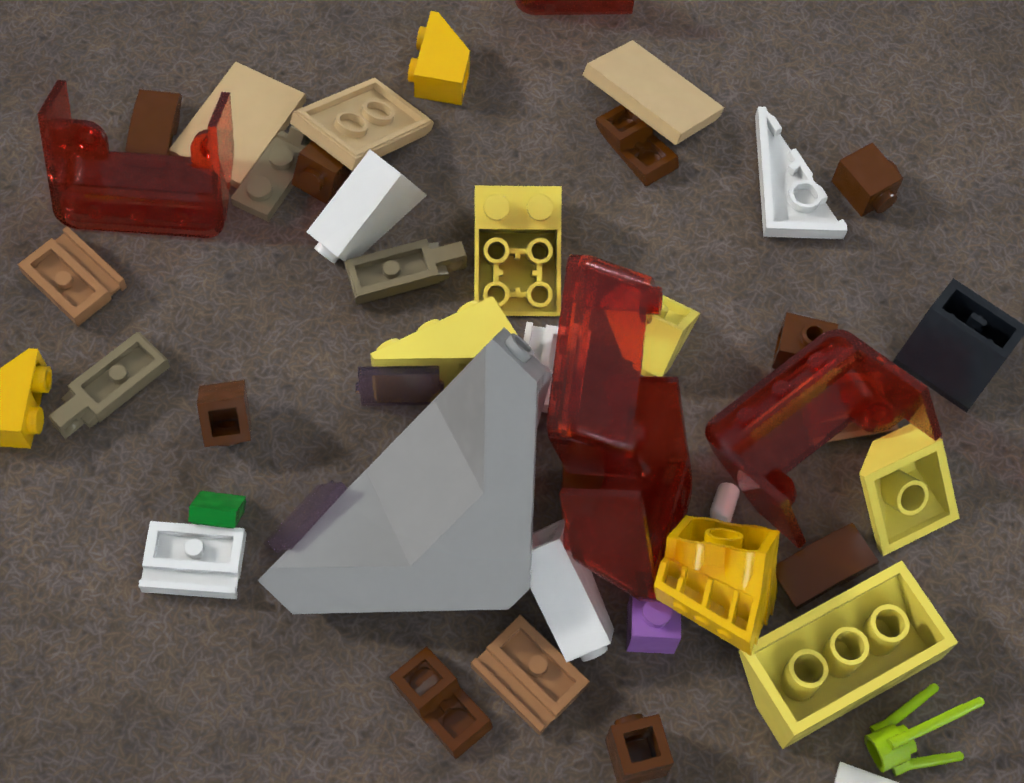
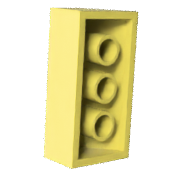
M901 560L760 637L758 644L753 646L751 656L742 650H739V654L756 707L781 748L785 749L941 660L958 644V641Z

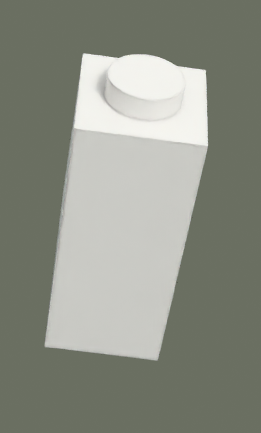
M369 150L307 230V233L318 241L314 249L334 264L339 258L346 261L359 257L427 195L376 153Z
M566 517L533 532L530 589L566 662L579 657L583 662L599 657L608 650L607 645L611 644L614 628L570 517Z

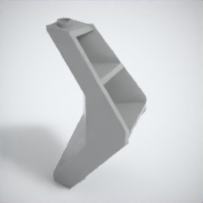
M504 327L258 581L292 614L509 610L529 591L531 586L537 427L552 378L550 369L534 357L533 350L521 337L514 333L511 334Z

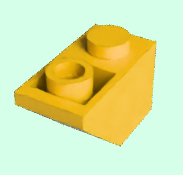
M430 11L427 26H420L418 31L416 49L420 52L418 58H411L408 82L414 83V97L462 106L470 74V50L439 12Z
M28 348L0 368V447L31 449L34 434L42 432L44 412L43 408L40 407L42 393H49L51 389L52 370L50 366L46 365L38 349Z

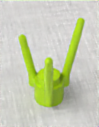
M932 683L885 720L871 725L869 728L872 733L865 735V745L877 768L881 772L891 769L895 777L909 770L962 761L964 754L960 751L911 758V754L917 752V745L914 739L982 707L985 704L984 699L976 697L910 729L904 724L896 726L938 692V684Z

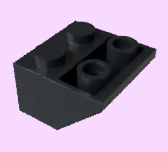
M953 278L925 314L895 357L893 363L967 413L1024 336V324Z

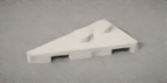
M758 107L755 123L763 237L844 239L847 233V224L843 219L839 221L836 219L826 204L827 194L813 180V173L797 149L791 150L781 136L782 127L775 116L771 115L766 107Z

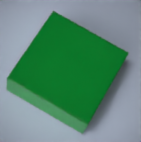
M200 491L189 506L188 522H191V524L233 529L244 514L246 496Z

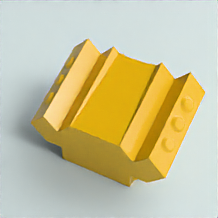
M685 515L667 536L665 556L660 561L654 583L656 600L751 656L754 644H758L762 627L764 625L767 626L769 616H773L778 592L776 564L780 531L758 525H742L723 522L709 517Z

